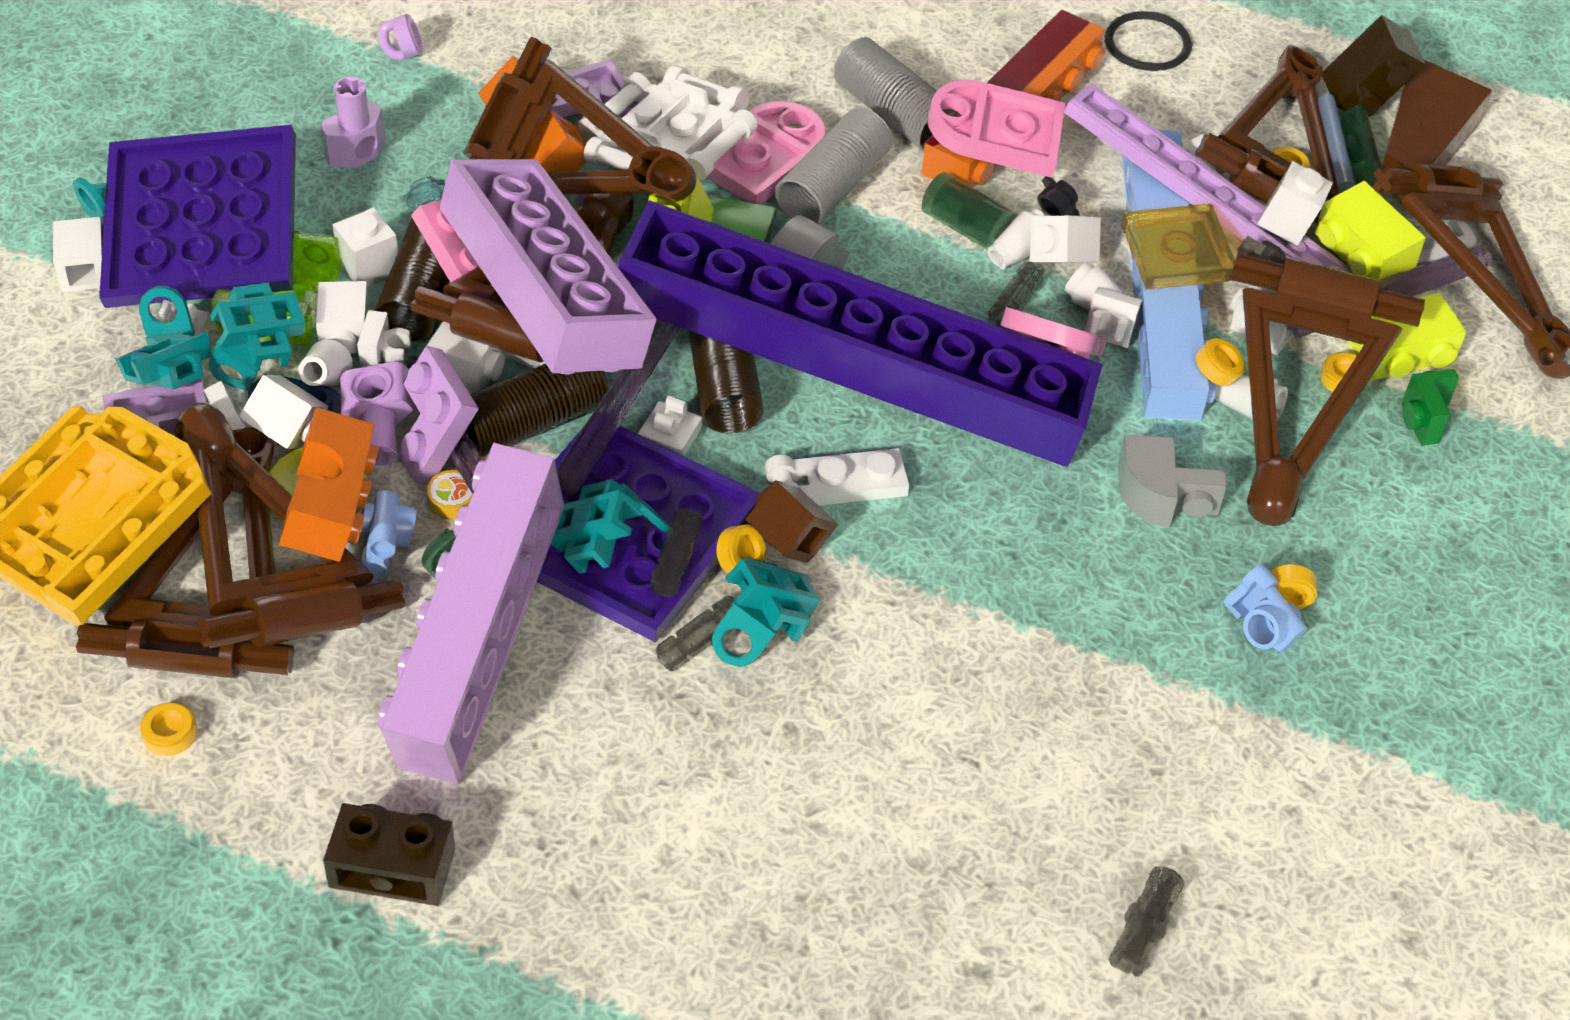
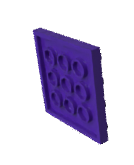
M292 124L109 142L99 299L103 306L111 308L139 305L142 296L149 289L156 286H168L176 289L185 300L227 297L234 287L269 283L272 292L293 290L296 134ZM156 297L151 300L150 304L162 303L163 300L172 301L166 297Z
M594 414L554 460L563 503L566 504L579 500L583 486L612 479L620 485L624 483L653 508L672 529L665 534L644 515L625 519L623 523L632 528L631 535L616 539L610 566L602 568L595 559L589 560L586 572L581 574L564 558L565 552L560 553L550 544L536 582L656 643L719 563L716 547L720 534L731 526L749 525L745 519L755 507L756 498L760 493Z

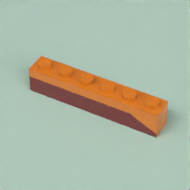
M1061 9L987 83L1061 102V98L1067 92L1074 93L1078 89L1083 76L1089 70L1096 71L1102 63L1105 55V48L1102 47L1105 29ZM956 112L952 117H960V115ZM932 136L925 143L921 174L966 196L977 184L982 186L988 181L993 168L997 164L957 154L944 147Z

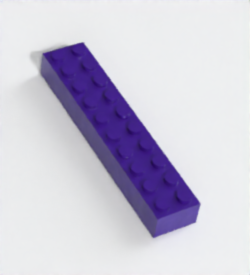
M650 200L619 260V270L656 319L1065 467H1068L1085 432L1103 365L1093 360Z

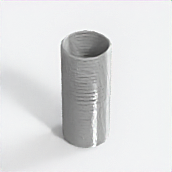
M861 37L852 41L843 49L835 63L834 78L836 82L873 112L877 113L894 129L910 140V142L924 151L926 143L924 141L933 136L928 125V112L937 90L869 37ZM942 110L949 116H953L956 113L953 110Z
M857 107L850 110L776 185L775 196L783 213L789 219L802 215L817 224L822 222L892 148V134L884 119L866 108Z

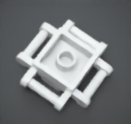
M676 65L668 68L663 82L658 86L651 84L643 74L638 72L632 73L623 82V88L604 104L619 116L634 101L639 102L622 120L654 146L675 151L682 155L693 166L700 181L705 180L713 172L714 164L741 138L746 139L750 137L758 128L757 119L750 111L746 110L749 103V92L746 89L738 86L727 88L689 75L687 69ZM709 100L719 103L720 105L717 107L712 104H709ZM583 117L578 122V129L583 137L588 140L584 149L585 161L596 166L606 164L620 170H629L633 157L588 119Z

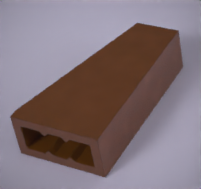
M1424 59L1426 65L1403 86L1381 168L1400 169L1405 164L1411 162L1447 165L1482 121L1492 90Z

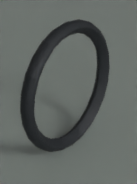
M1134 11L1123 14L1114 19L1105 32L1106 47L1112 56L1125 65L1139 70L1164 71L1182 64L1192 50V40L1184 26L1175 19L1157 12ZM1137 19L1155 20L1172 27L1178 32L1183 41V49L1176 58L1167 62H1141L1121 53L1115 46L1113 35L1121 24Z

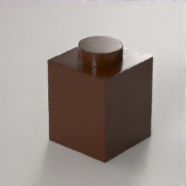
M777 480L758 495L755 507L745 519L784 557L805 563L812 560L839 525L799 487Z

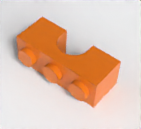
M512 56L478 92L485 105H487L502 73L512 74L519 60L518 58ZM555 96V98H554V100H553L551 106L558 100V98H557L556 96ZM549 108L525 159H537L546 172L578 171L587 162L584 159V149L587 141L577 126Z
M315 408L304 441L296 473L298 479L287 509L279 542L280 546L340 562L346 543H357L365 515L357 513L356 508L364 509L372 484V480L363 478L364 474L371 476L379 451L378 446L371 445L375 424L321 408Z

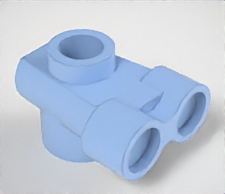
M378 491L374 503H366L361 512L365 516L360 533L368 534L366 547L362 551L361 563L374 575L373 578H384L388 575V558L395 554L396 545L408 548L414 530L417 509L399 505L400 496L391 491Z
M1260 564L1243 578L1241 584L1225 598L1223 604L1237 620L1244 618L1243 630L1247 640L1253 646L1259 649L1274 647L1281 654L1293 646L1308 628L1302 622V616L1298 607L1291 602H1287L1277 589L1276 585L1279 581L1264 564Z

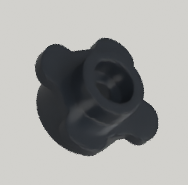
M1045 176L1042 179L1045 189L1037 196L1038 204L1042 210L1050 216H1079L1080 213L1076 209L1078 195L1075 189L1063 180H1059L1056 183L1053 178Z

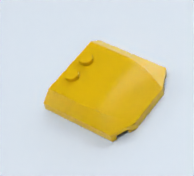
M72 406L0 475V578L72 625H82L212 494L199 462L190 446L123 407H106L102 414L86 413L82 406Z

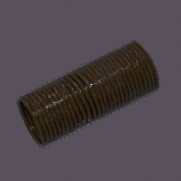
M411 218L375 308V311L387 312L389 330L393 328L410 330L412 342L424 340L430 336L437 319L411 311V305L409 304L415 299V290L421 286L443 293V287L451 283L413 218Z
M688 330L701 416L704 424L711 430L728 434L743 432L755 426L762 418L764 408L754 354Z
M543 363V365H538V367L474 392L470 396L477 405L478 411L461 438L475 457L482 458V456L489 454L493 443L505 446L513 445L517 441L530 438V436L539 434V432L552 428V426H557V424L577 418V416L586 414V412L603 407V405H607L610 398V390L604 371L575 372L573 374L552 373L546 363Z

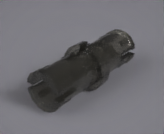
M1159 866L1152 868L1137 902L1129 905L1125 913L1124 920L1126 924L1108 958L1112 967L1127 974H1130L1133 965H1135L1132 972L1135 977L1142 975L1149 959L1148 957L1157 940L1165 937L1170 926V921L1167 919L1185 885L1181 875L1168 867H1163L1162 873Z

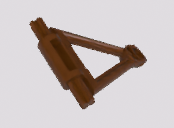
M530 37L512 74L502 73L463 152L469 159H525L556 94H558L633 157L629 170L547 172L563 195L645 193L662 200L678 202L686 199L693 192L697 180L693 166L682 155L651 144L553 61L547 60L552 50L551 46L542 43L534 37Z
M1288 45L1279 58L1276 73L1218 136L1210 132L1203 136L1201 144L1195 151V155L1230 174L1229 181L1267 204L1291 162L1266 149L1263 144L1247 135L1285 94L1289 97L1298 98L1315 171L1333 183L1325 201L1340 194L1317 102L1318 95L1315 86L1322 78V64L1301 48ZM1321 210L1313 222L1318 223Z
M1411 162L1405 164L1400 169L1378 168L1374 173L1377 181L1373 185V189L1377 193L1397 194L1402 206L1524 335L1523 343L1527 352L1546 376L1554 379L1570 377V365L1564 360L1565 352L1570 349V329L1552 314L1499 201L1503 197L1499 192V189L1504 185L1503 182L1498 178L1481 177L1479 172L1469 167ZM1441 219L1489 223L1529 312Z
M632 193L588 194L581 206L575 209L609 256L611 255L615 236L622 232L632 220L634 211ZM479 266L445 285L442 290L443 293L421 286L415 290V299L411 302V311L449 323L452 334L539 363L544 362L494 287L490 286V281Z
M1237 253L1230 280L1276 291V294L1254 288H1244L1242 293L1256 471L1251 482L1247 506L1251 516L1258 522L1269 526H1280L1289 522L1294 516L1304 479L1402 332L1400 326L1372 319L1371 316L1418 327L1424 311L1425 300L1380 289V280L1289 257H1286L1284 264ZM1269 321L1364 345L1290 458L1280 456Z
M196 403L183 410L177 421L175 437L186 442L192 449L212 493L197 508L209 613L213 615L201 618L198 621V627L201 631L200 641L203 647L214 648L251 640L259 648L357 627L362 622L363 616L397 610L405 606V600L402 596L404 588L400 581L394 582L391 580L367 585L373 580L374 575L346 548L340 562L320 557L327 564L233 582L219 473L230 469L283 521H285L292 495L236 442L233 430L224 414L217 407L209 403ZM182 424L184 425V435L182 431Z
M254 427L233 430L236 442L269 473L274 454L273 439ZM230 469L219 473L223 503L232 491L243 493L249 578L275 574L269 507ZM197 509L150 556L105 614V621L115 626L92 623L79 625L77 630L78 642L76 644V651L78 653L126 658L128 667L234 679L238 677L240 670L288 676V673H291L293 669L292 659L295 652L294 645L273 644L258 648L249 640L214 648L203 647L200 641L201 631L198 627V621L201 618L213 616L209 613V606L150 599L199 536L200 528Z

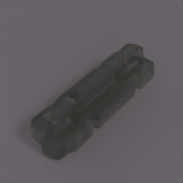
M1030 260L1021 264L1016 271L1017 274L1011 278L997 298L999 301H996L989 309L986 322L1009 330V328L1000 325L1005 308L1008 307L1018 311L1023 310L1033 296V291L1043 281L1042 275L1045 271L1041 264L1035 265Z
M681 508L674 516L672 522L674 527L667 534L657 560L659 564L655 566L650 579V589L655 595L672 598L678 593L682 582L680 577L685 574L695 547L694 541L698 539L702 528V515L697 510L690 511L687 508Z
M731 595L722 597L711 606L713 611L706 609L676 631L677 638L669 636L657 645L655 650L658 662L664 665L668 671H676L689 661L687 655L694 657L711 645L716 627L729 611L735 599Z

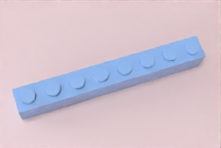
M1158 130L1183 148L1181 131ZM1123 155L1122 162L1134 298L1142 300L1136 324L1144 417L1202 420L1206 403H1213L1216 384L1202 374L1196 363V353L1208 341L1204 340L1203 337L1207 329L1208 311L1206 306H1200L1204 291V276L1201 273H1196L1200 261V242L1193 241L1196 232L1197 213L1196 210H1189V206H1191L1189 202Z

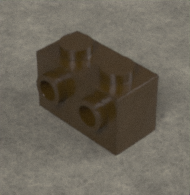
M1381 15L1322 71V78L1329 94L1335 97L1337 108L1363 121L1374 114L1420 71L1426 63L1411 32Z
M342 803L323 859L328 888L439 906L455 852L453 823L430 813L413 815L389 811L376 804H363L359 806Z

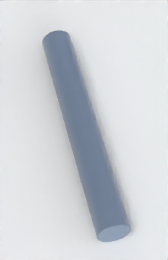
M1324 94L1318 98L1317 102L1338 191L1342 193L1356 184L1335 97L1331 94Z

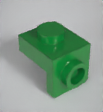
M1455 369L1425 371L1411 375L1401 403L1403 406V419L1406 427L1409 430H1414L1421 446L1439 444L1450 416L1447 405L1451 401L1459 380Z

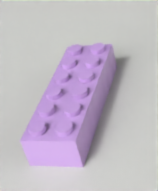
M451 159L439 209L551 372L573 374L575 372L587 371L617 372L624 369H642L657 319L538 160Z
M493 443L487 460H480L475 468L472 480L474 493L469 505H462L458 511L454 524L455 541L451 551H444L438 561L435 575L436 589L432 599L426 598L421 604L416 624L419 631L413 647L407 646L403 650L397 669V676L400 678L393 696L387 695L383 700L378 714V727H380L398 769L456 785L460 784L564 510L554 458Z

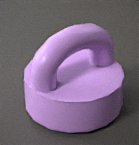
M408 13L385 21L379 27V44L388 57L399 60L422 54L423 44L415 21ZM394 30L400 47L399 50H396L390 43L389 32Z

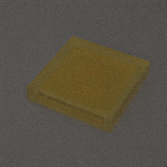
M1212 204L1124 212L1121 226L1146 290L1233 281L1230 279L1235 259Z

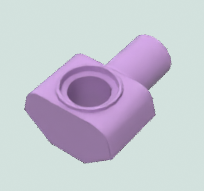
M357 77L341 78L334 85L337 114L325 119L321 123L325 158L332 167H359L380 155L385 141L382 107L367 101L366 85L363 80Z
M387 362L344 371L339 376L341 415L375 424L371 445L378 446L379 451L374 466L391 465L396 461L397 442L395 426H398L414 411L413 400L403 385L409 369L401 362Z

